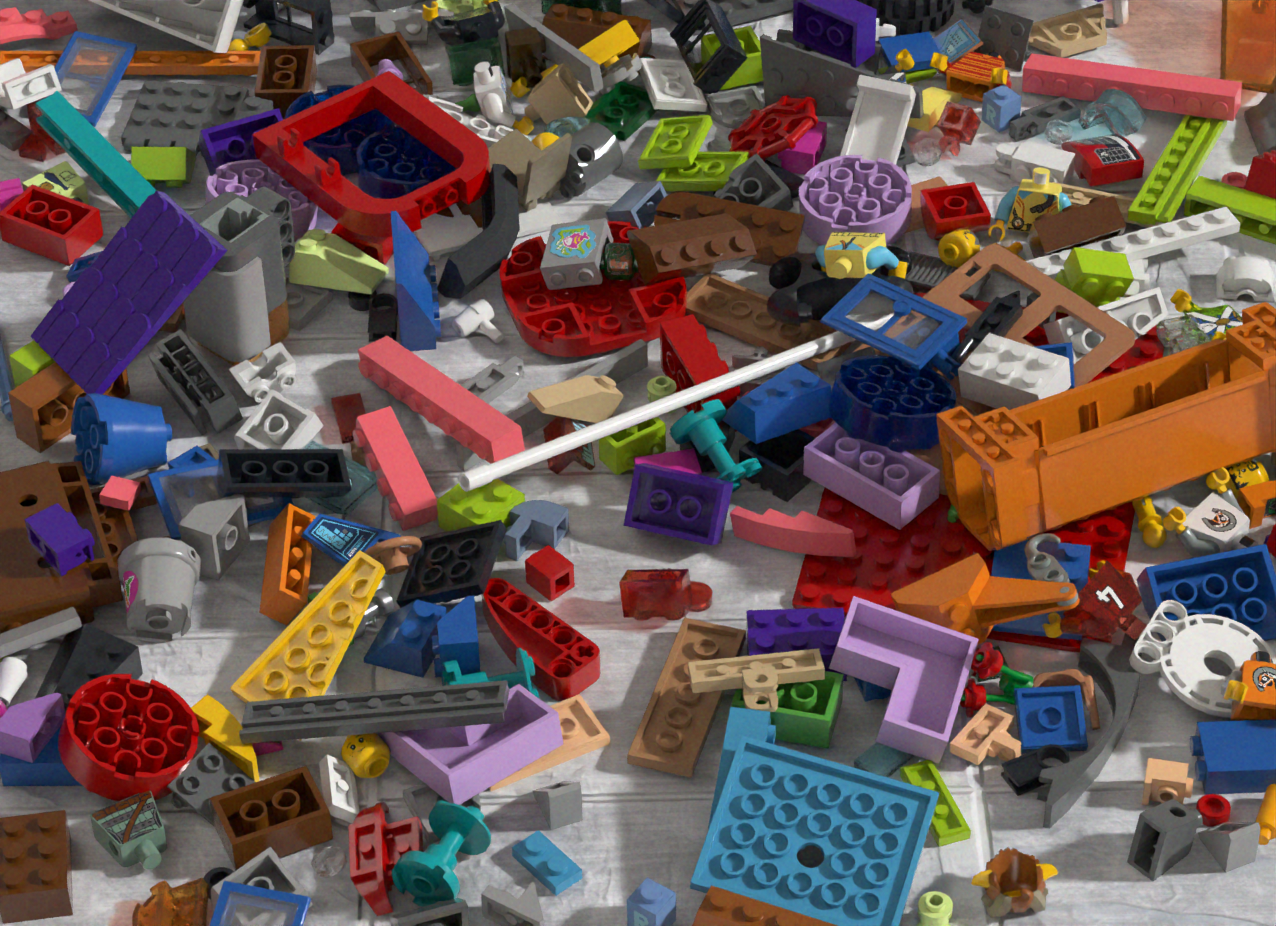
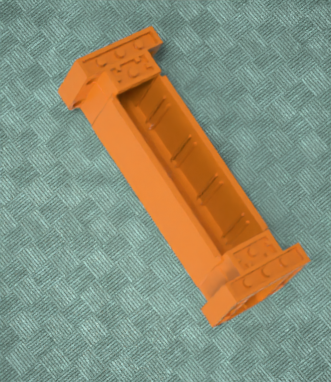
M1267 302L1243 309V325L1226 330V340L1222 341L1218 338L1011 410L1003 406L973 417L961 405L936 414L945 489L961 523L989 551L1000 550L1031 539L1035 535L1046 531L1056 530L1063 525L1077 520H1085L1094 514L1113 510L1125 503L1141 500L1145 496L1159 491L1169 490L1173 486L1188 481H1195L1202 476L1216 472L1222 467L1226 469L1241 462L1251 461L1255 457L1269 452H1276V309Z

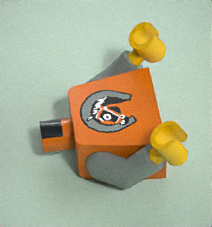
M1258 651L1251 655L1250 660L1243 662L1239 671H1233L1221 686L1220 691L1224 696L1223 699L1232 701L1231 721L1276 719V664L1271 663L1269 653Z

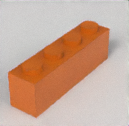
M290 503L269 525L259 613L286 626L307 604L313 544L301 537V535L315 519L314 515Z

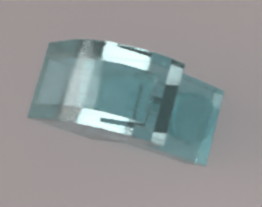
M1108 89L1103 91L1097 101L1089 104L1084 109L1085 113L1078 122L1083 130L1105 122L1112 134L1125 137L1136 133L1147 119V116L1132 96L1121 90Z

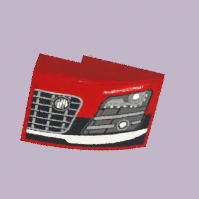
M1111 134L1061 144V148L1064 151L1075 153L1074 170L1079 179L1085 178L1090 187L1143 178V157L1135 146L1121 135Z

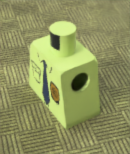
M66 161L22 183L24 191L33 184L88 205L89 203L85 182Z

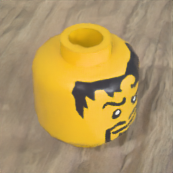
M1260 461L1241 462L1226 468L1230 478L1225 486L1227 489H1231L1236 500L1239 488L1269 481L1267 472Z

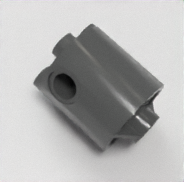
M590 122L571 135L572 141L566 175L559 180L561 182L559 191L567 199L583 194L619 169L623 162V154L619 142L611 131L599 123Z

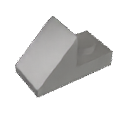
M534 882L528 886L518 899L509 892L498 890L490 885L481 893L482 915L484 918L501 926H544L543 914Z

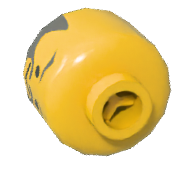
M960 228L944 235L938 245L940 259L946 265L957 268L980 252V243L977 236L968 229Z

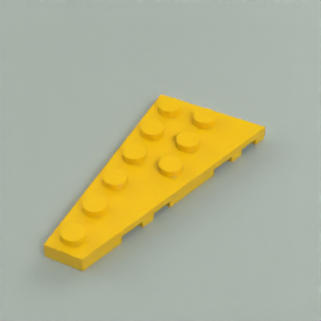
M359 550L230 687L233 695L245 703L324 696L386 572L383 565Z

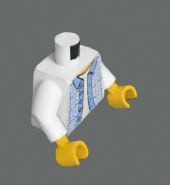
M488 62L477 64L473 74L475 94L482 114L486 117L485 121L495 127L499 125H504L508 128L514 127V129H518L527 136L534 129V122L527 116H524L519 122L515 119L511 96L512 92L515 97L521 98L530 91L526 87V79L521 77L514 83L511 78L503 75L500 66L491 67Z

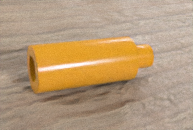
M1271 784L1267 787L1255 822H1259L1261 829L1258 842L1260 845H1267L1269 840L1276 838V784Z

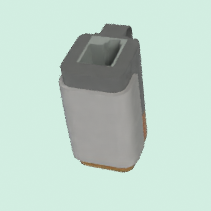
M267 187L259 188L248 197L239 196L234 192L222 193L190 215L228 251L183 301L187 331L189 336L199 346L232 366L248 360V362L257 361L262 357V351L282 342L289 335L290 331L284 268L292 261L295 255L291 203L288 199Z

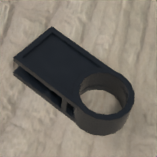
M382 293L370 299L368 318L369 342L377 341L385 336H389L396 341L398 302L395 296ZM382 306L391 307V308L384 309V310L376 309V308H379V307H382Z
M1045 745L1002 763L1001 766L1004 772H1001V776L1016 795L1019 796L1048 784L1039 781L1041 770L1055 766L1044 764L1042 762L1044 759L1055 758L1065 764L1070 761V755L1065 748L1059 745Z

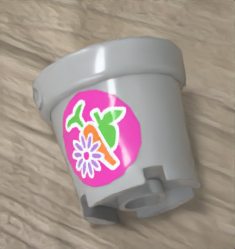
M147 538L134 542L122 551L118 558V574L124 588L127 628L129 631L131 627L135 629L137 638L153 643L172 641V634L181 631L182 637L190 629L194 587L199 581L201 571V559L194 548L182 541L171 538Z

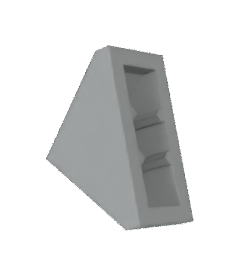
M562 781L532 790L550 830L583 821L580 782Z
M1224 822L1198 832V836L1225 872H1229L1255 862L1261 829L1259 822Z

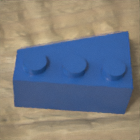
M796 362L738 399L727 410V414L722 421L757 444L831 418V385Z

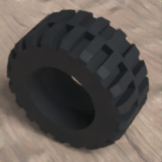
M856 0L877 9L876 18H879V26H883V24L895 26V36L939 30L941 26H944L950 20L954 13L955 0Z

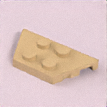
M1100 3L1034 22L1028 44L1062 58L1106 45L1107 30L1103 15L1104 5Z

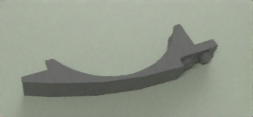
M1127 624L1126 631L1132 624ZM1125 633L1121 645L1082 638L1078 667L1092 676L1093 680L1104 692L1112 710L1113 721L1105 736L1090 751L1068 763L1041 770L1039 781L1051 784L1050 786L1040 788L1037 800L1046 801L1043 823L1045 828H1051L1062 818L1098 777L1124 733L1138 697L1140 673H1137L1130 665L1129 658L1139 637L1134 640Z

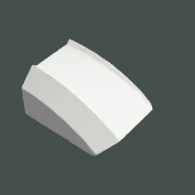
M271 389L235 434L234 439L238 449H301L324 425L314 412L308 409L305 410L283 397L279 392Z

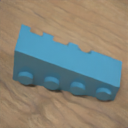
M730 707L708 828L713 819L741 735L771 744L775 743L776 725H771L769 711Z

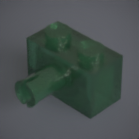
M497 37L445 47L453 85L469 86L473 84L475 66L481 62H488L491 67L500 66L505 76L501 45Z

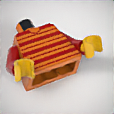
M936 52L932 54L929 66L938 68L941 73L946 75L947 90L960 93L963 98L983 102V94L996 87L1006 85L1011 89L1012 83L1010 74L1005 69V61L996 52H990L988 55L969 52L962 59L952 63L947 61L948 56Z

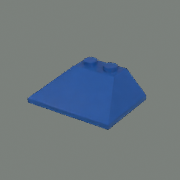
M1029 540L995 550L991 576L1034 580L1028 572L1027 557L1024 551L1025 545ZM1044 542L1036 549L1039 552H1045L1055 557L1067 572L1070 583L1076 586L1080 599L1076 607L1055 612L1060 615L1061 620L1075 622L1072 620L1086 602L1091 546ZM1051 612L993 626L992 631L1047 636L1042 625L1044 623L1050 624L1048 615ZM1066 629L1056 638L1082 640V631Z

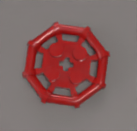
M786 95L782 96L779 101L762 109L752 110L750 112L751 115L728 135V140L731 143L729 152H749L750 158L758 154L765 162L766 158L788 148L790 150L794 149L796 143L818 124V118L815 113L817 102L812 97L799 99Z

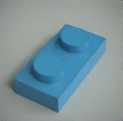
M539 830L512 847V856L555 896L582 879V869Z

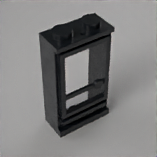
M330 0L243 1L245 8L250 9L255 5L256 13L244 22V28L251 30L261 23H266L272 32L269 37L293 46L315 45V54L320 55L334 43L335 36L333 33ZM277 3L286 5L287 20L278 16ZM291 8L311 14L312 29L292 22Z
M698 0L670 33L695 81L693 84L708 94L717 93L748 58L722 7L711 0ZM708 18L709 23L706 26L704 21ZM712 27L721 46L703 65L694 46ZM696 30H702L693 42L689 41V38Z

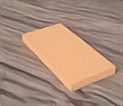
M580 694L550 705L559 714L564 744L489 787V789L494 791L609 745L610 735Z

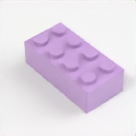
M844 416L804 447L803 475L899 530L939 498V469Z

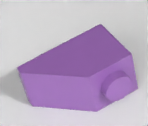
M53 693L10 706L0 718V753L33 763L64 720L66 713L62 694Z

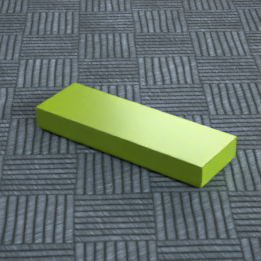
M925 760L900 767V777L903 782L939 792V798L929 827L938 847L970 839L971 830L933 761Z

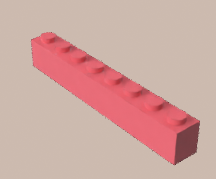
M1031 53L1023 67L1022 92L1058 97L1064 96L1072 99L1234 121L1241 106L1242 82Z
M385 336L358 349L360 358L358 367L365 378H369L381 389L392 394L396 400L402 401L412 411L426 418L429 423H433L442 429L446 435L452 436L462 446L472 450L479 458L491 464L525 451L520 425L389 336Z

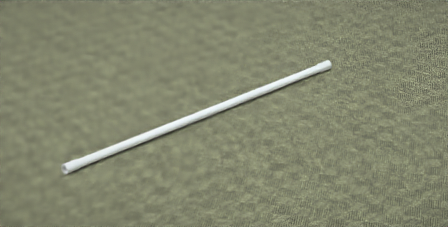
M894 314L882 318V315H878L859 324L877 332ZM836 331L489 465H481L459 474V484L464 491L468 492L486 485L499 477L856 339Z

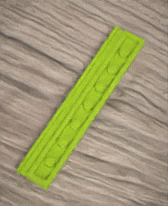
M1192 115L1184 116L1128 210L1129 221H1135L1141 225L1171 222L1187 191L1192 186L1226 127L1227 120Z

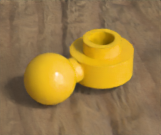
M261 23L249 30L244 35V39L232 40L228 51H249V47L252 46L262 47L270 41L269 36L272 32L266 23Z

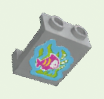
M606 218L553 224L551 226L540 266L549 290L602 284L603 277L599 265L603 249L606 244L613 243L614 241Z

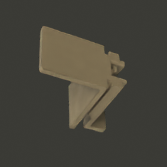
M514 129L488 148L490 169L493 164H502L510 169L517 176L518 203L526 211L535 209L538 198H552L553 194L560 189L561 182L559 180L566 175L572 136L566 133L541 151L518 129Z

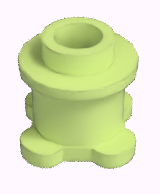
M667 376L652 378L647 384L648 400L650 403L674 394L677 389L676 382ZM676 410L670 411L668 414L674 413Z
M938 891L923 894L918 902L917 915L920 918V922L917 926H951L949 925V920L952 918L953 902L950 897Z

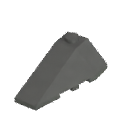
M755 154L735 168L729 175V181L722 189H718L714 194L715 198L782 211H789L794 207L789 188L758 154Z

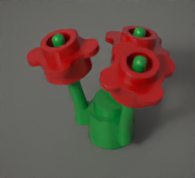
M985 642L981 649L977 648L975 650L971 664V676L975 677L978 673L979 678L987 679L1001 673L999 688L1004 692V695L986 694L983 685H976L975 679L969 678L967 686L963 690L960 706L966 708V716L970 718L973 717L974 711H979L986 702H1005L1015 705L1014 688L1033 687V677L1004 666L1002 654L1000 651L994 650L990 642Z

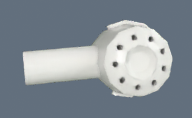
M480 299L472 305L469 304L451 322L452 327L460 337H466L479 329L487 334L495 343H499L504 337L490 322L495 316L491 305L484 299Z

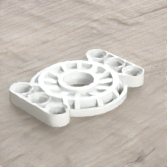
M1166 600L1159 605L1132 650L1129 661L1133 669L1143 674L1160 671L1167 686L1181 700L1193 708L1210 715L1230 718L1232 701L1223 699L1224 696L1220 691L1221 686L1230 674L1220 676L1212 673L1205 666L1204 658L1220 659L1232 671H1239L1243 662L1250 660L1251 655L1255 652L1264 651L1269 653L1271 663L1276 664V657L1268 644L1256 632L1242 623L1212 614L1188 616L1187 610L1182 604L1174 600ZM1171 612L1178 617V620H1169L1163 613ZM1158 632L1162 634L1166 641L1154 639L1151 633ZM1138 653L1149 654L1154 661H1143L1138 656Z

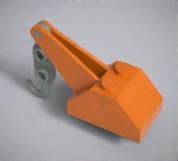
M1050 533L1036 535L1025 545L1024 551L1027 557L1028 572L1034 580L990 576L985 561L977 553L890 593L896 611L978 638L977 645L985 642L994 625L1049 612L1069 610L1076 607L1080 599L1076 586L1070 583L1067 572L1055 557L1045 552H1039L1036 549L1044 542L1060 543V538Z

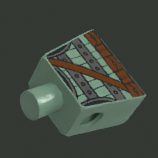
M151 791L138 793L90 814L95 839L122 867H130L141 862L145 869H153L161 863L162 856L160 853L164 852L168 847L165 829Z

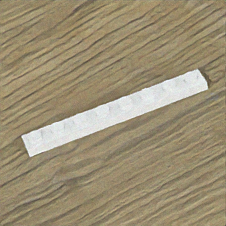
M1227 207L1090 243L1078 248L1126 254L1128 262L1237 233L1240 229V222ZM1072 249L1025 262L1054 280L1060 269L1064 270L1063 264Z

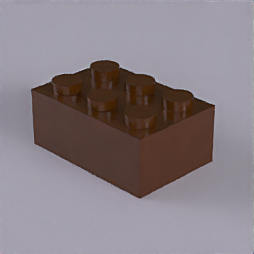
M315 45L261 47L254 94L255 97L272 100L273 109L279 108L283 119L313 106L317 76Z
M1102 195L1091 199L1089 204L1080 207L1078 204L1070 205L1064 208L1062 213L1053 216L1051 213L1038 216L1031 226L1027 241L1035 259L1069 250L1073 247H1080L1123 235L1126 224L1115 196L1106 198Z
M307 766L210 798L214 827L235 871L269 847L274 850L278 857H282L333 839L330 811Z
M65 810L0 818V913L3 924L73 915L71 835Z

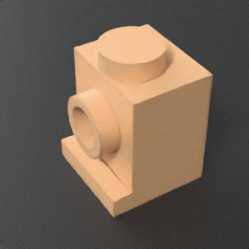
M1148 758L1141 805H1148L1149 801L1164 803L1171 799L1177 800L1183 805L1184 798H1191L1194 778L1187 777L1189 764Z

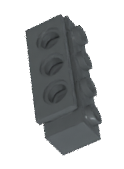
M182 329L156 343L161 356L157 358L152 352L148 357L157 377L201 435L207 433L204 424L210 422V425L218 434L243 419L233 394Z

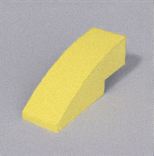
M930 87L923 90L924 115L922 118H909L907 126L929 132L934 125L940 127L962 99V94L940 87Z

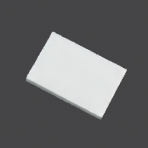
M640 58L642 65L639 72L654 109L706 111L707 102L702 90L693 84L695 81L684 60Z

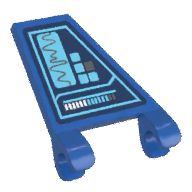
M319 514L301 535V537L343 567L359 550L364 552L369 547L377 544V542L401 537L397 533Z

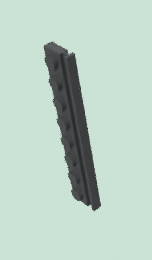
M507 680L251 701L246 703L241 723L243 728L239 731V736L242 744L505 723L504 713L507 710L509 687Z

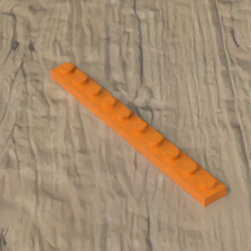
M0 51V64L18 58L22 62L24 71L28 73L48 64L55 67L63 51ZM80 51L68 73L88 76L107 75L117 55L102 51ZM136 51L123 75H257L261 51H227V53H216L213 51Z

